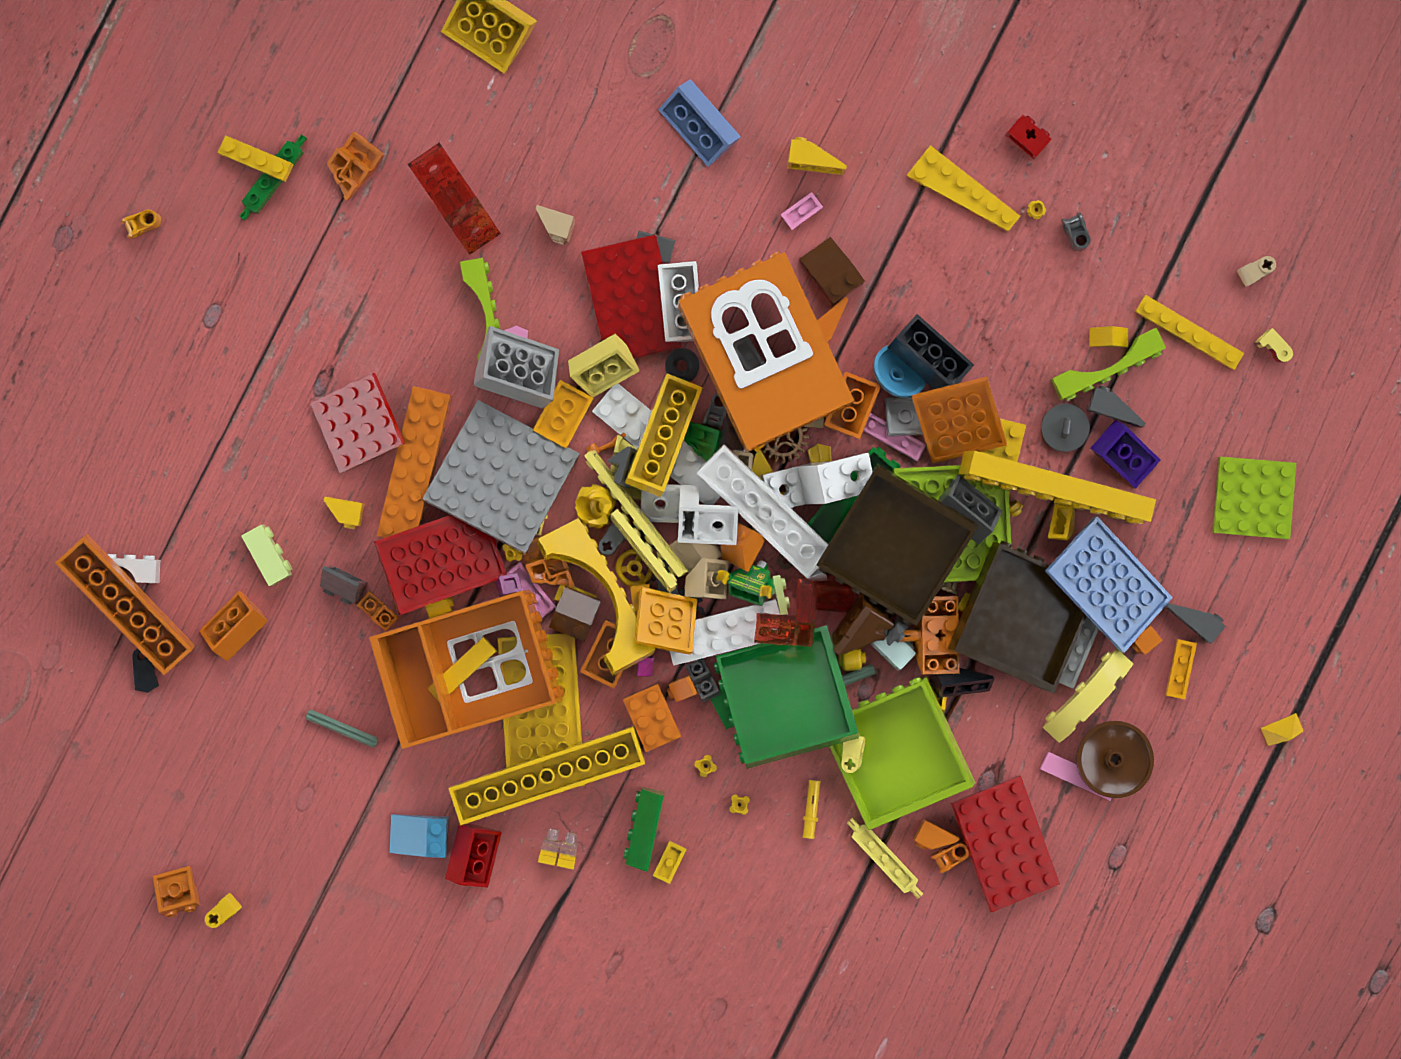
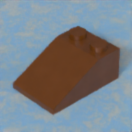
M831 237L800 258V261L832 306L865 282L852 262Z

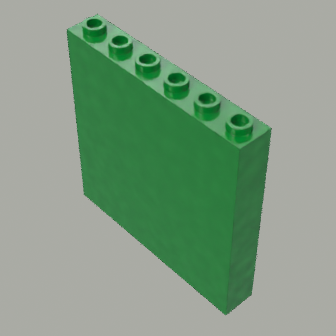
M827 625L716 656L717 662L714 663L716 674H721L722 680H719L721 692H726L727 698L723 700L726 710L730 709L732 716L728 718L731 728L735 727L737 734L733 736L736 746L740 745L742 752L738 754L741 764L745 763L746 769L859 738Z

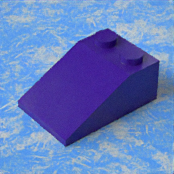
M1114 420L1090 448L1135 489L1161 461L1127 426L1117 420Z

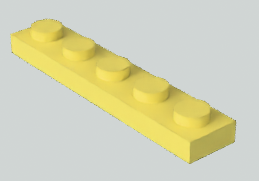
M618 509L611 513V521L669 593L675 590L677 579L671 572L668 573L666 571L663 561L659 557L656 558L654 556L652 547L647 542L644 543L642 541L640 532L635 527L632 528L630 526L628 517L623 512L620 513Z

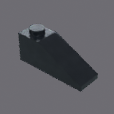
M959 668V673L932 674L930 683L937 698L990 691L995 678L992 675Z

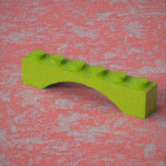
M483 258L461 261L463 281L473 289L483 305L486 317V334L490 326L500 329L499 319H495L494 311H497L496 302L491 299L490 294L494 291L492 281H488L487 274L490 273L488 262H485ZM480 350V352H479V354H478V356H477L478 360H479V357H480V354H481V350Z
M1154 328L1136 337L1125 356L1111 367L1095 372L1069 370L1050 379L1059 399L1065 398L1066 401L1077 397L1076 392L1083 390V393L1094 388L1093 384L1097 382L1103 384L1111 380V375L1117 373L1119 376L1127 372V367L1133 364L1135 367L1146 363L1144 359L1149 356L1154 359L1162 355V350L1166 349V346L1157 328Z

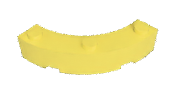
M1117 648L1111 653L1109 651L1102 656V662L1085 683L1081 682L1076 687L1075 691L1077 692L1056 712L1051 711L1045 719L1047 721L1043 728L1059 743L1076 729L1075 727L1080 721L1084 722L1116 688L1114 684L1122 680L1132 667L1133 663Z

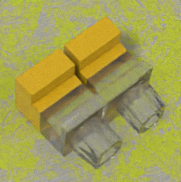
M550 828L543 839L538 862L555 866L560 848L557 866L574 870L578 844H576L577 834L567 832L565 841L558 840L560 830Z

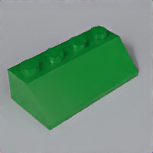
M642 787L641 792L637 791L635 802L638 803V808L633 810L631 821L634 822V827L629 829L627 840H630L629 848L625 847L623 859H627L626 865L648 872L664 791Z

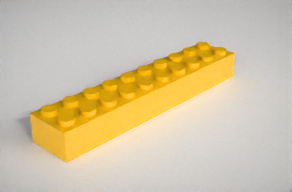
M964 451L958 473L964 475L963 479L969 481L982 480L984 485H1000V489L1007 491L1018 490V494L1026 496L1036 495V498L1040 500L1053 501L1054 499V503L1059 505H1072L1074 509L1090 510V513L1108 515V518L1116 520L1126 519L1125 522L1135 525L1151 522L1156 499L978 451Z
M631 726L450 786L448 789L460 825L644 765L646 762L635 728Z

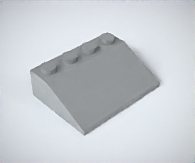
M490 326L477 363L474 386L544 408L553 401L559 349Z

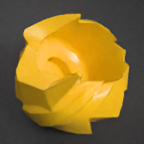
M593 483L592 487H582L575 500V509L578 512V518L588 524L589 528L595 527L599 529L604 525H609V517L613 513L616 500L611 496L608 488Z

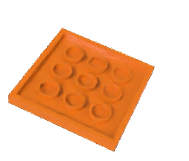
M988 376L912 395L913 404L932 463L961 457L964 451L981 452L1007 445Z

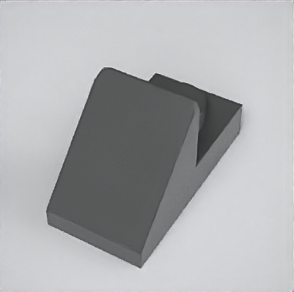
M629 446L607 460L611 465L618 467L614 483L628 489L630 485L625 484V480L637 451Z

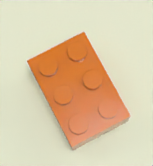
M606 619L580 672L615 689L623 671L613 676L603 660L605 655L611 651L616 632V624Z
M659 683L623 698V702L646 752L681 737L679 728Z

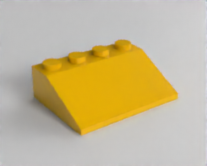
M457 0L441 32L501 72L506 73L529 38L537 20L507 0Z

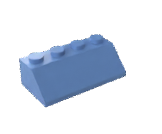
M691 79L678 86L658 109L708 167L726 153L741 137Z

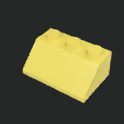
M616 334L568 360L570 377L591 397H595L639 372V368L627 345Z

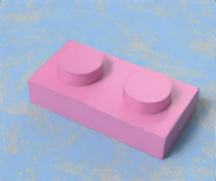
M811 192L783 212L781 217L789 228L794 230L823 209V206Z

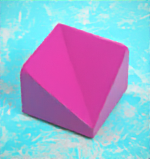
M647 657L638 662V676H652L654 657Z

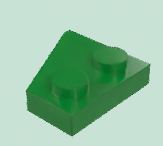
M690 421L684 441L693 448V451L698 456H701L707 462L719 450L723 431Z

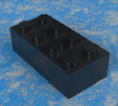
M918 314L913 317L887 347L933 389L960 383L974 366L970 360Z

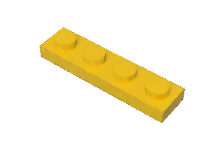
M226 135L217 152L224 157L286 182L294 166L291 162Z

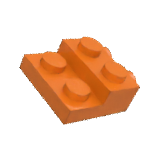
M191 866L153 876L158 911L161 915L171 918L177 916L179 911L193 912L197 906H201Z

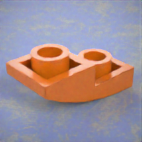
M370 590L356 604L384 631H387L398 618Z

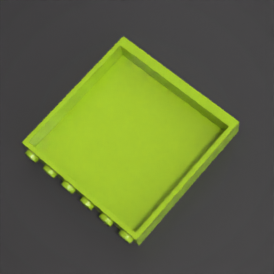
M917 677L909 681L910 685L903 687V684L896 686L892 689L893 692L887 695L885 692L875 696V700L871 702L868 699L858 703L859 707L852 709L859 736L865 737L862 764L855 772H845L841 766L843 743L829 746L868 830L967 790L976 783L927 677L924 679ZM852 759L848 761V763H851V767L855 765Z

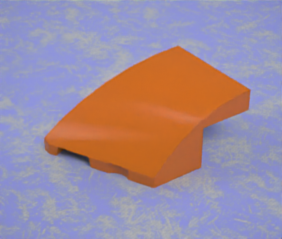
M356 131L352 132L343 147L336 148L327 162L346 201H349L360 189L385 156L383 152Z
M552 531L534 537L526 554L523 553L532 583L575 586L568 563L557 559L545 560L537 546L538 539Z

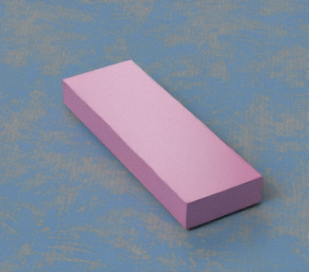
M521 562L507 572V575L518 573L521 589L531 590V593L535 594L537 600L535 604L536 611L540 612L542 618L556 608L538 583H532L528 571Z

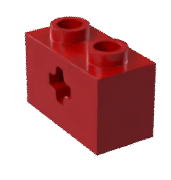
M1022 114L1005 135L1032 159H1035L1052 139L1045 129H1039L1035 125L1036 122L1030 116ZM1031 132L1033 135L1028 139L1026 136Z

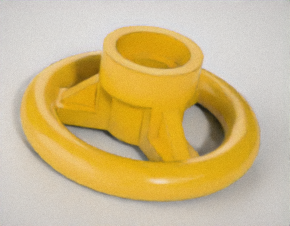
M634 549L623 552L616 562L617 576L627 586L646 584L653 575L649 567L646 576L641 572L642 564L640 562L642 558ZM634 554L637 555L635 560L622 567L626 557ZM633 564L638 565L636 572L631 570ZM623 572H628L633 576L637 575L640 580H628L623 575Z

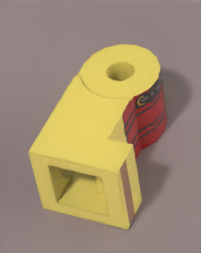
M1273 328L1268 329L1254 342L1259 348L1266 347L1277 362L1289 361L1293 356L1291 347Z

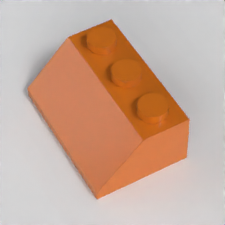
M845 371L843 377L854 402L828 415L823 427L860 439L881 386Z
M239 590L199 632L212 651L228 662L268 620L262 611Z

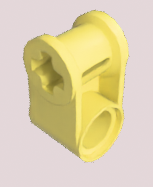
M859 736L858 739L843 742L841 766L845 772L853 773L861 766L865 737ZM850 759L855 763L853 767H851V763H848Z

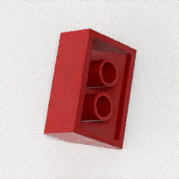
M459 823L445 879L458 885L488 888L502 832L478 825H460Z

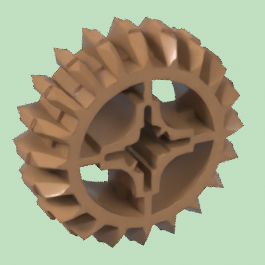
M797 429L799 436L798 444L790 438V433L786 435L787 442H780L777 446L778 438L772 449L768 443L765 444V449L762 453L765 454L767 451L770 453L767 459L774 455V462L778 461V457H781L782 463H785V457H788L789 462H792V455L798 459L797 451L805 452L801 445H808V443L802 442L803 439L809 438L808 435H803L802 433L808 429ZM783 444L794 449L788 453L776 452Z

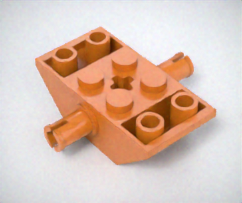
M958 596L934 597L917 626L914 625V630H905L903 632L907 636L903 637L900 642L914 641L915 657L923 675L959 673V653L948 649L958 626Z

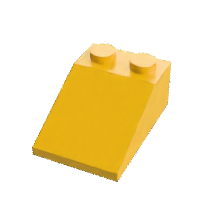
M795 137V140L791 139L787 169L836 175L845 174L847 165L814 143L807 141V138Z

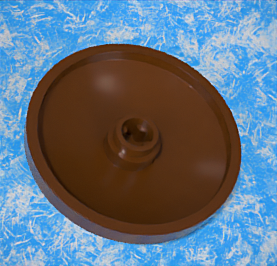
M1107 721L1092 727L1083 736L1077 749L1076 764L1081 779L1092 791L1109 798H1123L1135 794L1148 782L1154 767V753L1148 738L1140 729L1123 721Z

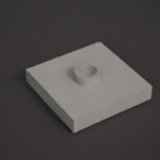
M912 397L884 399L887 436L923 435Z

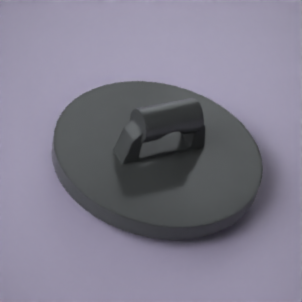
M1060 404L1051 408L1045 414L1041 424L1042 436L1045 442L1051 448L1061 452L1073 451L1082 446L1090 430L1086 414L1080 408L1071 404Z

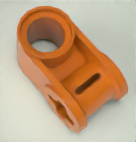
M958 841L938 850L931 855V858L935 859L938 864L939 872L944 873L967 859L969 852L966 845ZM957 847H964L965 851L962 855H955Z

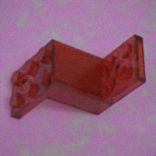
M440 142L408 163V166L469 255L501 234ZM437 165L435 170L429 171L432 166ZM479 227V230L477 232L472 233V231L475 228Z
M797 579L794 616L757 613L754 643L812 647L816 610L848 612L854 598L852 587L848 584L842 585L834 581Z

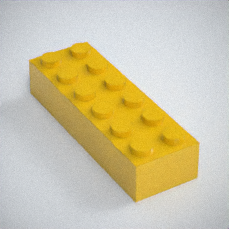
M666 374L625 484L658 497L662 496L703 387Z

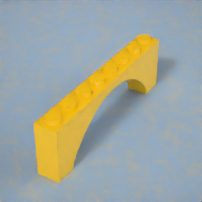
M578 518L539 538L537 546L545 560H563L582 567L594 575L609 593L616 614V632L611 651L605 655L603 660L614 676L653 655L655 648L635 644L636 610L632 604L627 602V595L622 587L619 588L617 585V578L614 572H610L606 565L608 563L605 557L599 554L596 541L593 538L590 539L586 524L584 522L581 523Z

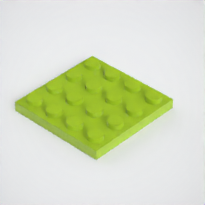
M1218 457L1212 533L1290 539L1296 463Z

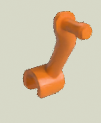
M622 433L620 436L624 438L626 434ZM617 435L611 442L597 447L596 443L587 446V452L595 450L598 454L601 451L615 447Z

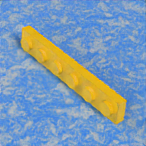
M1144 295L1135 310L1137 314L1232 370H1235L1244 355L1240 350L1147 295Z

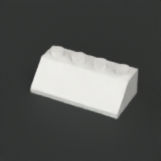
M693 261L658 265L665 342L693 341L679 311L678 300L685 293L691 292V294H694L698 291L697 263Z

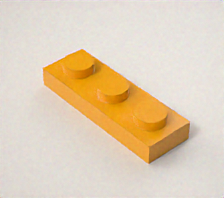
M1176 640L1165 692L1166 696L1180 699L1186 698L1197 643Z

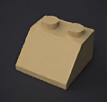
M537 205V213L550 238L553 240L552 242L564 245V242L569 244L576 222L574 216Z
M678 540L669 545L688 569V573L692 571L702 558L718 559L722 556V553L715 544L678 543Z
M702 558L686 576L685 597L727 599V584L724 585L721 580L717 581L716 576L719 570L728 572V561Z

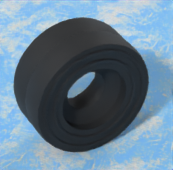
M676 349L666 358L665 370L667 374L690 382L699 372L698 357L689 349ZM681 360L686 361L688 364V368L685 371L677 369V363Z

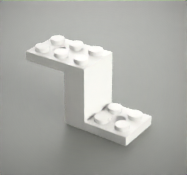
M863 453L831 462L808 463L760 475V478L792 508L804 504H826L859 495L872 474L869 453ZM852 471L857 473L856 481L851 480L850 474ZM782 484L786 487L784 495H781L779 492V487Z
M667 484L661 497L642 490L641 510L650 522L679 523L678 543L736 545L738 506L699 505L700 486ZM661 499L666 504L663 507H659L655 502ZM720 521L723 523V526L717 529L712 524Z

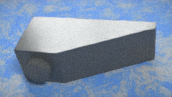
M1099 386V388L1093 389L1086 411L1140 428L1145 427L1146 423L1115 393L1110 392V388Z
M1170 603L1165 606L1206 643L1212 644L1226 627L1222 623L1224 620L1216 613L1212 615L1211 613Z

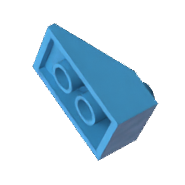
M391 814L390 853L445 858L448 853L449 816Z

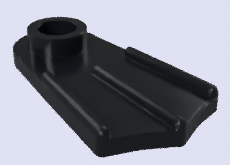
M136 649L132 654L135 690L149 693L159 686L153 663L146 656L143 660L140 659L139 653L142 652Z

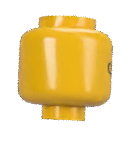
M861 649L853 650L846 654H838L839 666H842L844 671L860 670L862 664L866 663L865 652H861Z

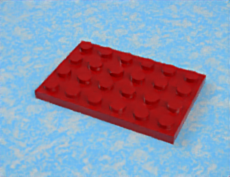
M656 234L581 252L602 341L616 334L627 345L633 358L682 347L681 342H665L658 265L663 263Z
M452 515L374 541L399 615L498 580L499 576L507 575L494 537Z
M1016 776L951 803L990 912H995L1060 884L1021 776Z

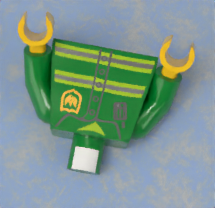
M758 561L756 566L752 565L748 572L739 568L731 573L724 570H719L717 573V581L721 580L724 585L728 583L730 596L763 606L765 598L771 599V596L775 594L774 581L770 577V571L767 570L768 564L764 561Z

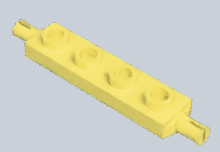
M851 818L847 822L854 830L851 837L904 893L911 891L919 899L923 893L916 886L918 879L872 830H868L866 824L859 826Z

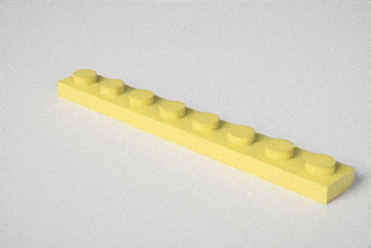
M593 450L585 454L587 465L592 470H596L601 483L606 484L610 488L611 496L615 500L618 499L622 504V510L627 515L630 514L634 519L633 524L635 527L644 532L646 535L645 539L651 546H655L658 550L656 552L661 560H665L668 563L670 572L678 577L684 576L689 572L625 488L614 483L615 475L597 452Z

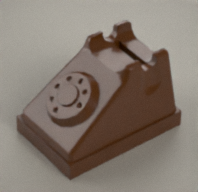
M862 593L832 633L834 652L839 655L841 653L846 654L853 650L862 649L875 641H884L887 637L884 633L885 630H892L895 626L890 620L893 615L888 613L881 604L875 605L868 600L869 597Z

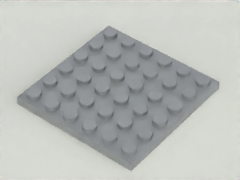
M478 400L425 493L423 500L526 554L580 453L568 447H562L533 431L531 427Z

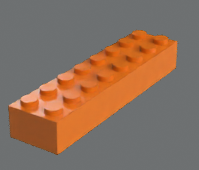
M416 386L412 387L401 433L405 444L397 449L377 536L385 538L422 525L427 505L423 497L433 480L453 396Z
M88 534L83 536L55 562L163 675L193 650L195 644Z

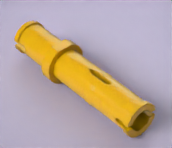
M809 780L805 816H803V820H805L803 838H815L821 783L818 780Z

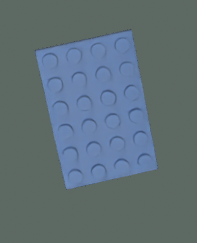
M1094 516L1045 571L1121 653H1125L1173 598L1098 516Z

